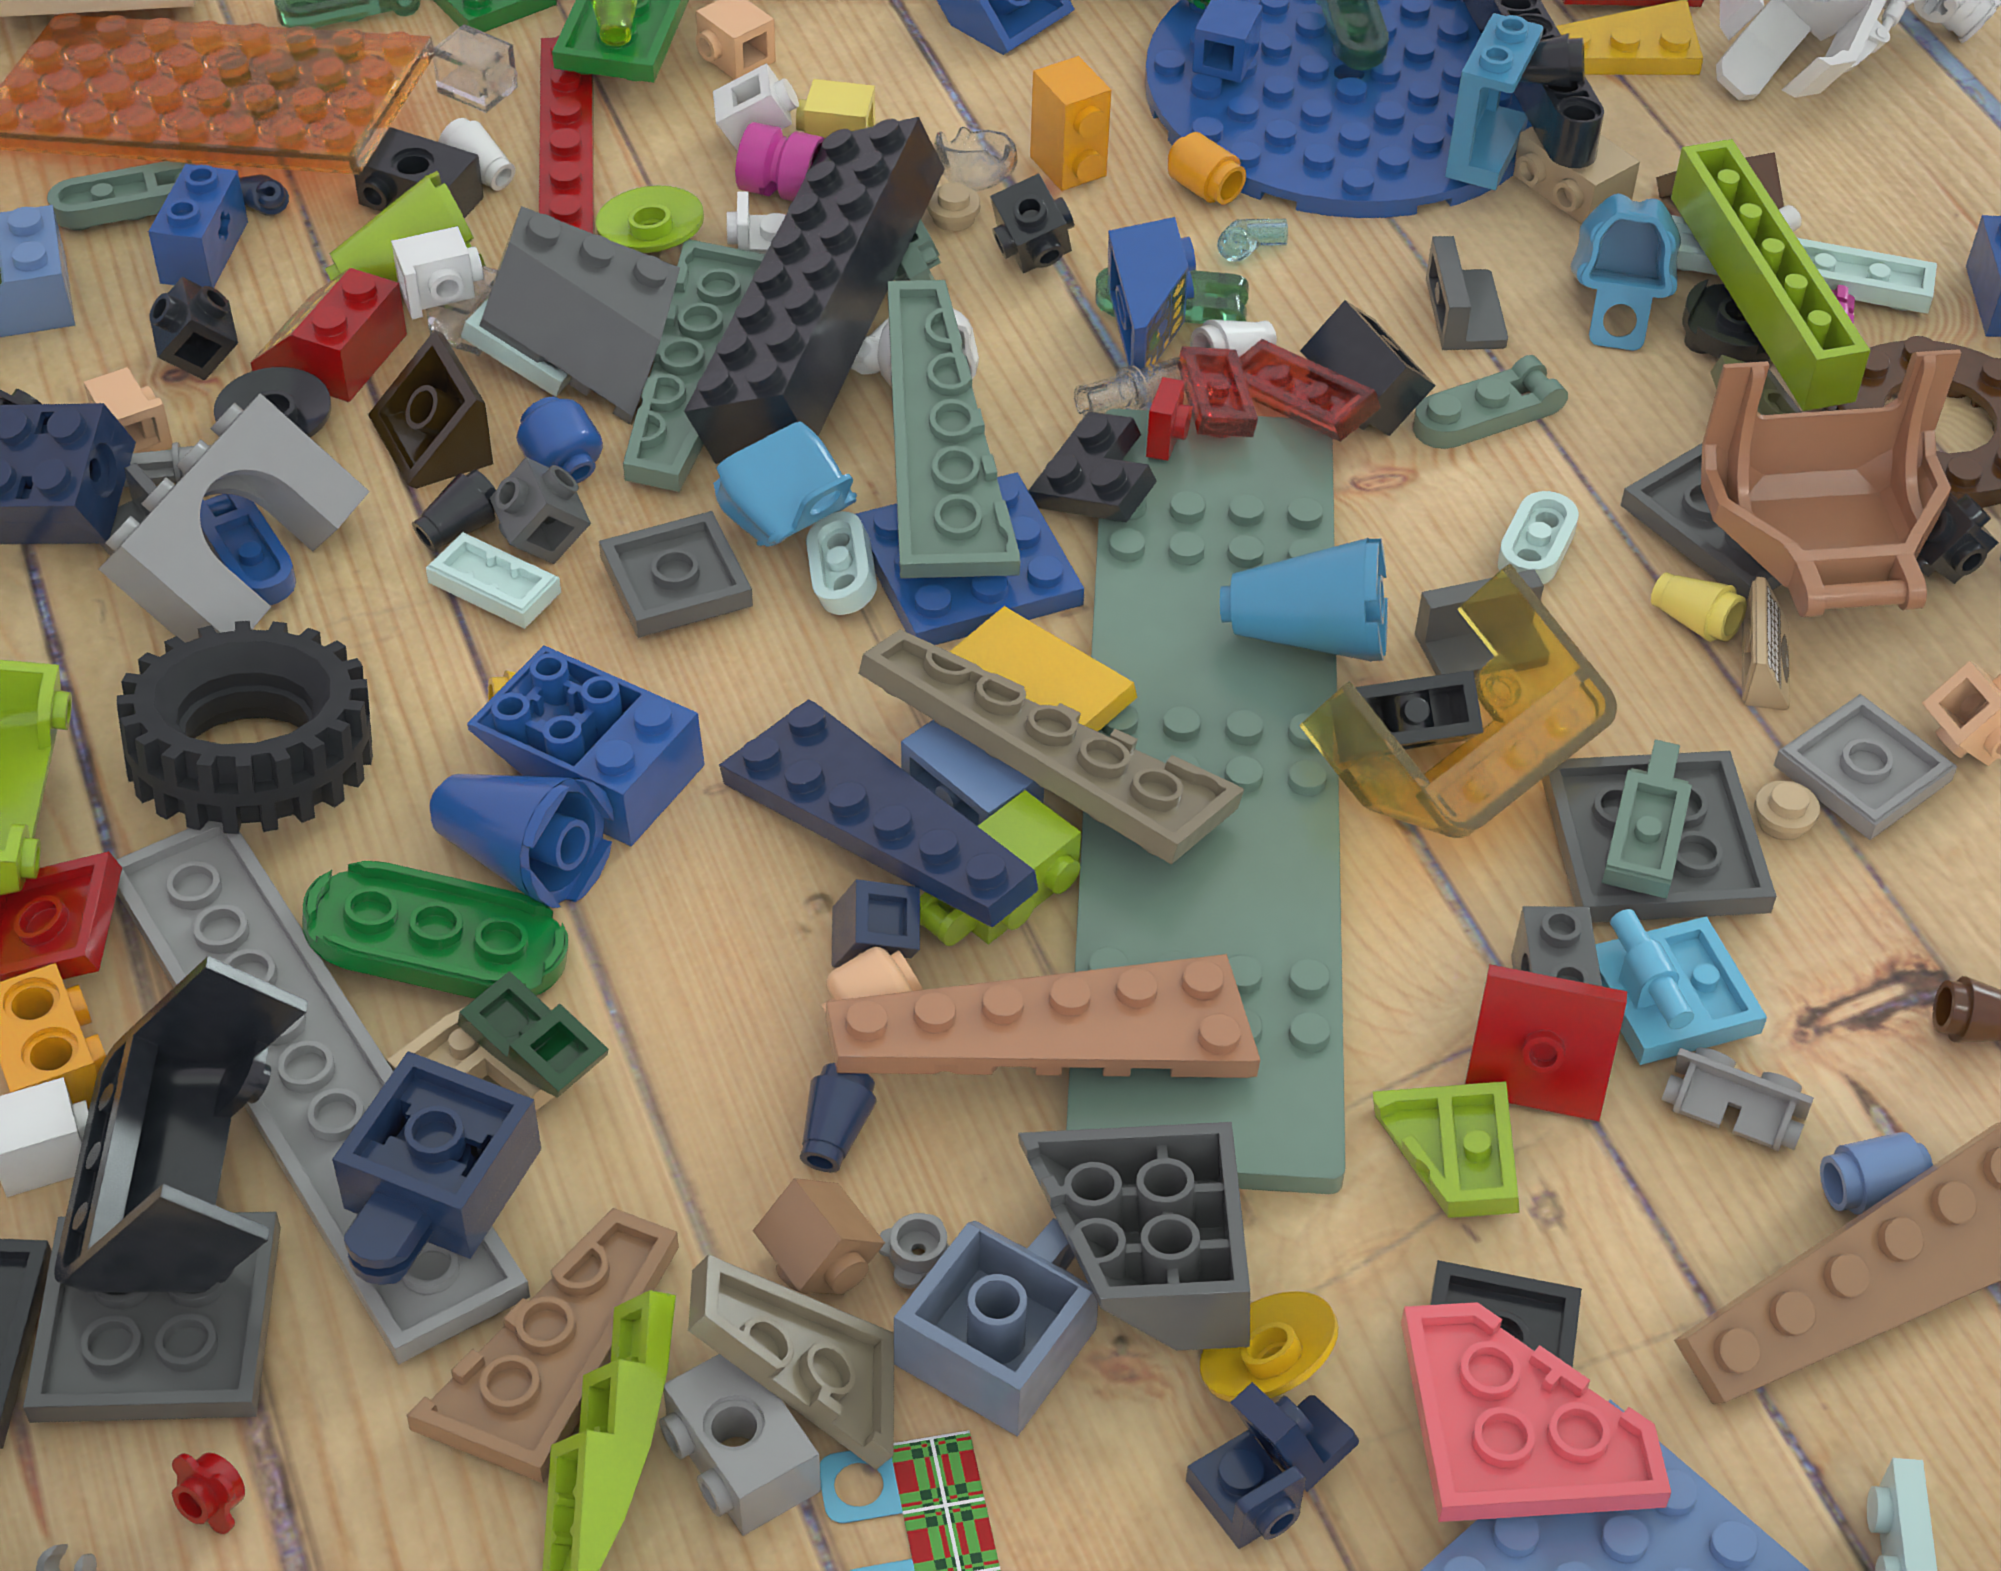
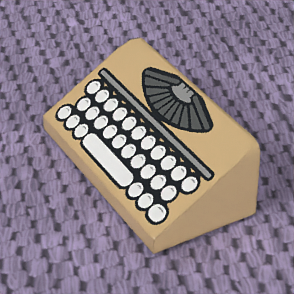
M1756 577L1755 581H1752L1747 599L1746 613L1742 622V701L1747 706L1787 710L1790 706L1789 626L1766 578Z

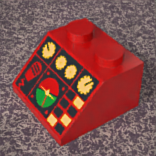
M353 268L347 269L306 299L250 362L252 371L271 367H289L303 370L319 378L327 387L331 397L350 402L407 335L399 283Z

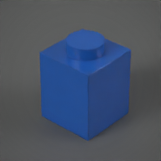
M1211 0L1195 29L1192 72L1241 83L1259 49L1263 6L1240 0Z

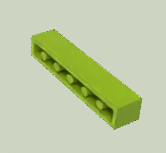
M1733 139L1682 147L1671 200L1801 409L1808 411L1856 402L1871 350Z

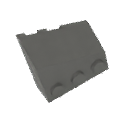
M521 206L503 252L479 326L535 362L548 361L572 377L569 382L570 386L585 396L593 390L616 405L613 414L630 424L661 341L680 267L662 261L655 256L647 255L610 241L603 236L595 235L561 222L549 215Z
M1232 1122L1018 1133L1019 1144L1101 1309L1176 1351L1250 1347V1283Z

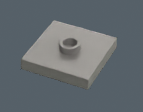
M1861 694L1780 749L1774 763L1777 769L1794 782L1808 788L1821 803L1869 840L1950 783L1957 769V765Z

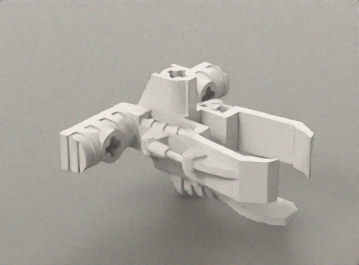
M1720 0V28L1728 40L1734 37L1750 20L1752 22L1716 64L1717 81L1739 101L1752 100L1761 92L1778 68L1809 32L1820 41L1836 34L1826 56L1817 57L1782 89V91L1794 98L1819 94L1840 75L1852 70L1868 55L1875 53L1890 40L1889 31L1891 27L1899 22L1906 8L1914 3L1915 10L1922 18L1933 23H1941L1949 32L1953 31L1959 37L1958 40L1961 43H1964L1997 11L1996 9L2001 5V0H1770L1765 7L1764 0ZM1883 6H1884L1886 9H1885V11H1884V13H1883V15H1882V24H1881V23L1877 20V18H1878V16H1879V14H1880V12H1881V10H1882V8H1883Z

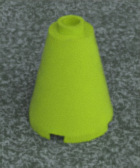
M436 171L422 178L329 254L334 264L326 267L325 271L330 281L347 269L353 268L398 282L391 241L457 226L467 248L472 247L470 242L474 237L450 190L445 183L442 184L440 174ZM480 253L479 256H480V260H481L483 272H485V271L487 270V268H486L485 262H484V260H483V257H482V255H481V253Z

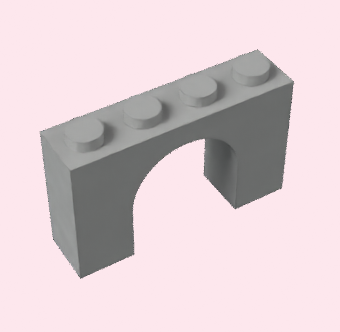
M261 393L244 410L234 402L210 428L219 436L218 439L210 447L200 439L176 465L185 475L176 484L165 477L141 503L150 512L143 521L139 523L130 516L105 542L114 552L101 565L99 570L172 634L184 642L198 639V628L210 625L213 626L216 633L235 631V621H250L252 630L271 608L265 600L218 560L211 551L204 538L200 522V508L203 497L213 494H233L247 498L263 507L310 550L314 551L342 525L370 492Z

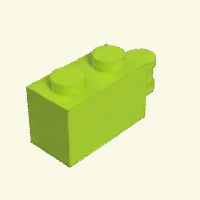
M1024 790L979 824L978 827L1035 870L1039 890L993 928L924 892L920 896V925L933 933L946 946L955 945L970 932H973L989 945L1008 929L1015 930L1019 928L1030 917L1033 909L1052 894L1065 892L1078 877L1081 868L1079 863L1081 831Z

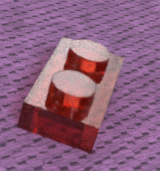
M1182 346L1177 366L1181 380L1185 381L1184 390L1188 404L1192 406V417L1197 434L1210 435L1217 438H1227L1230 436L1253 437L1258 417L1237 350Z

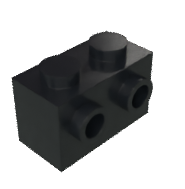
M1346 300L1343 301L1300 350L1315 367L1309 374L1311 378L1330 395L1335 396L1337 393L1345 401L1339 407L1340 410L1362 430L1372 425L1390 436L1436 386L1374 318Z

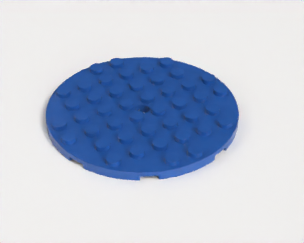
M1180 0L1163 17L1152 35L1147 50L1145 90L1146 99L1153 118H1159L1160 122L1167 129L1168 141L1171 145L1181 137H1185L1193 132H1200L1237 156L1241 166L1246 170V181L1241 190V193L1261 200L1264 194L1267 193L1275 197L1296 201L1297 211L1349 218H1388L1417 214L1418 206L1444 200L1450 206L1458 205L1492 190L1445 177L1461 73L1482 35L1463 0H1240L1263 6L1259 49L1241 83L1192 72L1195 29L1207 8L1206 6L1205 9H1200L1186 0ZM1501 91L1499 106L1524 112L1514 92L1506 93ZM1529 120L1527 121L1526 129L1532 127ZM1517 149L1499 185L1513 176Z

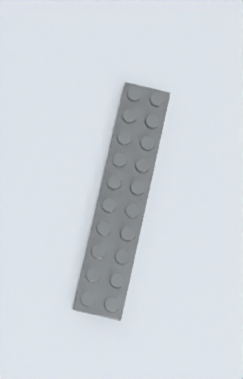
M208 821L201 830L188 828L116 859L122 866L117 895L173 988L207 956H210L308 1001L306 1013L269 1045L266 1064L271 1066V1077L268 1086L257 1102L253 1104L247 1102L244 1107L398 1365L516 1305L522 1298H529L528 1281L493 1226L471 1259L427 1242L406 1275L395 1284L377 1285L367 1283L355 1274L349 1263L344 1234L357 1214L343 1207L332 1159L391 1076L393 1070L320 956L309 946L301 926L240 832L239 834H224L221 822Z

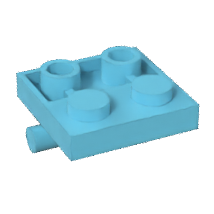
M1631 909L1622 910L1612 917L1610 924L1619 939L1595 944L1603 987L1627 991V1004L1620 1031L1639 1065L1677 1056L1680 1048L1693 1052L1699 1047L1708 1048L1762 1033L1767 1016L1707 916L1650 931H1645L1637 915Z

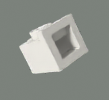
M767 63L713 91L716 124L737 151L743 133L750 123L766 124L780 127L783 130L792 124L790 111L799 107L797 95L791 84L785 78L778 80Z
M458 226L391 241L398 283L412 320L423 317V309L475 298L473 282L484 279L483 268L477 248L475 246L466 247Z

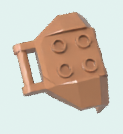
M1960 349L1913 352L1898 397L1882 408L1761 415L1757 412L1770 366L1768 361L1723 364L1702 442L1701 489L1713 521L1785 588L1789 589L1797 612L1801 617L1822 616L1826 609L1897 604L1901 610L1922 609L1925 606L1927 587L1916 559L1944 509L1951 491V486L1936 456L1935 429L1961 356Z

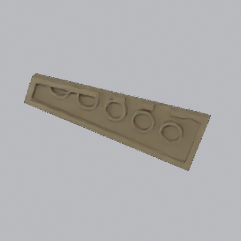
M901 629L863 653L858 674L881 687L889 695L901 699L932 718L940 726L960 735L983 749L989 756L1001 760L1035 781L1040 787L1055 793L1089 814L1094 820L1106 824L1142 846L1148 853L1160 857L1171 865L1239 807L1244 789L1173 755L1164 763L1135 749L1137 738L1117 729L1108 737L1078 723L1081 715L1080 712L1061 703L1058 706L1039 705L1026 699L1024 686L998 674L987 672L977 664Z

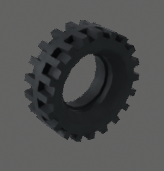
M235 621V631L216 633L212 625L198 628V639L184 642L175 636L164 641L166 652L164 655L159 657L148 652L138 659L140 674L126 673L122 679L123 695H117V711L128 782H134L135 796L141 803L154 799L156 814L168 820L178 812L185 814L187 828L201 830L208 821L223 824L224 834H239L242 823L261 822L263 832L278 830V819L295 815L301 823L315 818V805L324 802L335 808L345 801L343 784L358 788L365 779L363 765H371L373 751L367 679L363 677V665L358 658L347 660L346 646L338 640L326 646L321 645V635L317 630L307 628L300 635L288 633L287 623L275 621L272 622L269 630H251L250 621ZM269 718L289 722L298 727V729L289 734L257 743L219 744L195 739L214 726L238 719Z

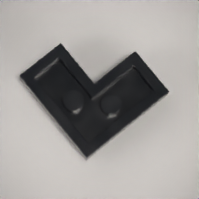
M1088 411L1028 490L1037 507L1127 523L1157 482L1149 464L1122 461L1142 435L1134 418Z

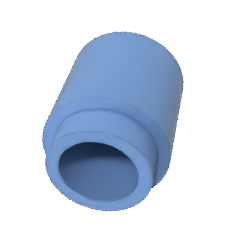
M1899 1132L1838 1146L1834 1154L1823 1157L1820 1164V1178L1825 1196L1835 1210L1843 1211L1849 1209L1852 1213L1858 1215L1933 1166L1928 1150L1923 1144L1916 1143L1914 1138L1908 1133Z

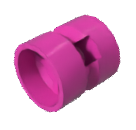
M756 122L750 123L743 133L736 157L735 179L738 189L764 196H771L778 190L781 199L793 202L825 138L798 131L793 132L786 138V136H783L780 127Z

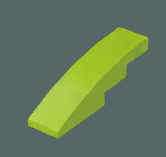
M649 1290L614 1307L611 1363L583 1375L579 1433L551 1445L542 1571H599L625 1520L652 1443L668 1372L676 1295Z

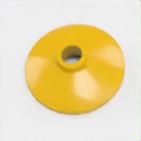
M1282 1292L1258 1299L1250 1303V1347L1203 1349L1199 1365L1201 1377L1213 1395L1228 1402H1231L1252 1382L1270 1399L1279 1396L1303 1383L1327 1360L1338 1337L1339 1326L1337 1317L1328 1302L1320 1296L1308 1292Z

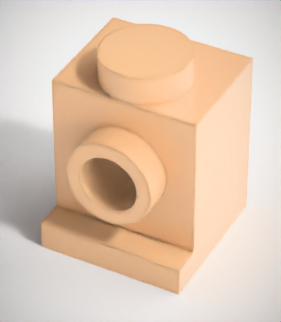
M128 367L84 381L89 403H104L136 441L133 453L161 451L172 448L173 442L163 402L160 397H155L149 385L140 388Z

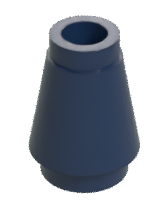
M830 1063L823 1066L820 1075L812 1078L802 1142L803 1148L800 1154V1159L804 1164L823 1172L832 1173L840 1170L843 1159L847 1156L877 1103L876 1097L873 1094L875 1082L870 1075L864 1073H837L835 1063Z

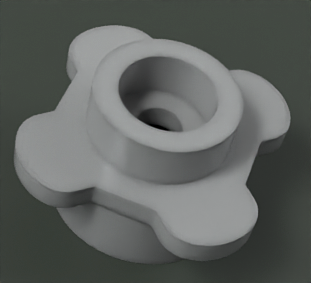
M924 1213L909 1214L899 1219L892 1228L885 1229L880 1233V1237L884 1240L885 1244L878 1252L883 1256L889 1257L895 1268L894 1281L896 1284L903 1288L913 1289L919 1286L948 1249L947 1232L941 1219L934 1215ZM923 1249L925 1250V1253L922 1255H915L913 1254L912 1250Z

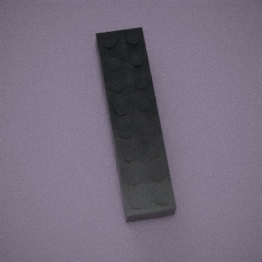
M919 117L901 121L886 119L873 127L855 131L841 129L831 133L824 139L810 170L806 173L797 195L789 206L784 220L772 239L771 245L758 270L754 273L744 297L736 308L730 324L718 343L704 374L698 381L697 387L684 410L715 464L721 463L734 453L796 422H803L819 436L888 291V281L893 280L916 232L919 221L922 219L945 170Z

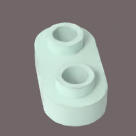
M1551 491L1535 492L1523 499L1501 542L1498 568L1502 575L1535 569L1543 584L1548 583L1554 578L1575 535L1579 512L1572 500L1562 494Z
M834 512L817 521L811 527L807 534L806 545L812 587L820 603L826 611L832 614L845 615L856 612L869 603L876 592L877 580L870 538L861 520L851 512Z

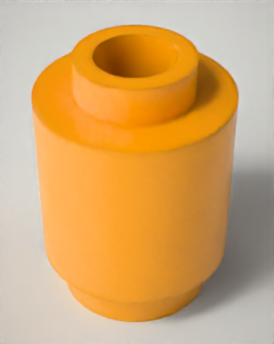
M1193 132L1179 138L1169 151V176L1209 203L1218 202L1225 205L1233 201L1241 192L1246 181V170L1241 166L1239 158L1200 132Z

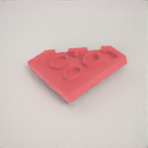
M1478 1302L1404 1307L1401 1326L1438 1522L1666 1508L1671 1496V1488L1654 1423L1630 1407L1625 1412H1622L1588 1388L1590 1379L1542 1346L1539 1345L1534 1351L1500 1327L1502 1319Z

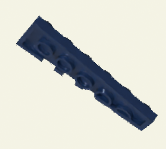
M809 699L791 710L789 714L755 739L747 742L740 750L719 764L725 785L911 885L920 887L926 893L992 928L1039 890L1033 868L821 706Z

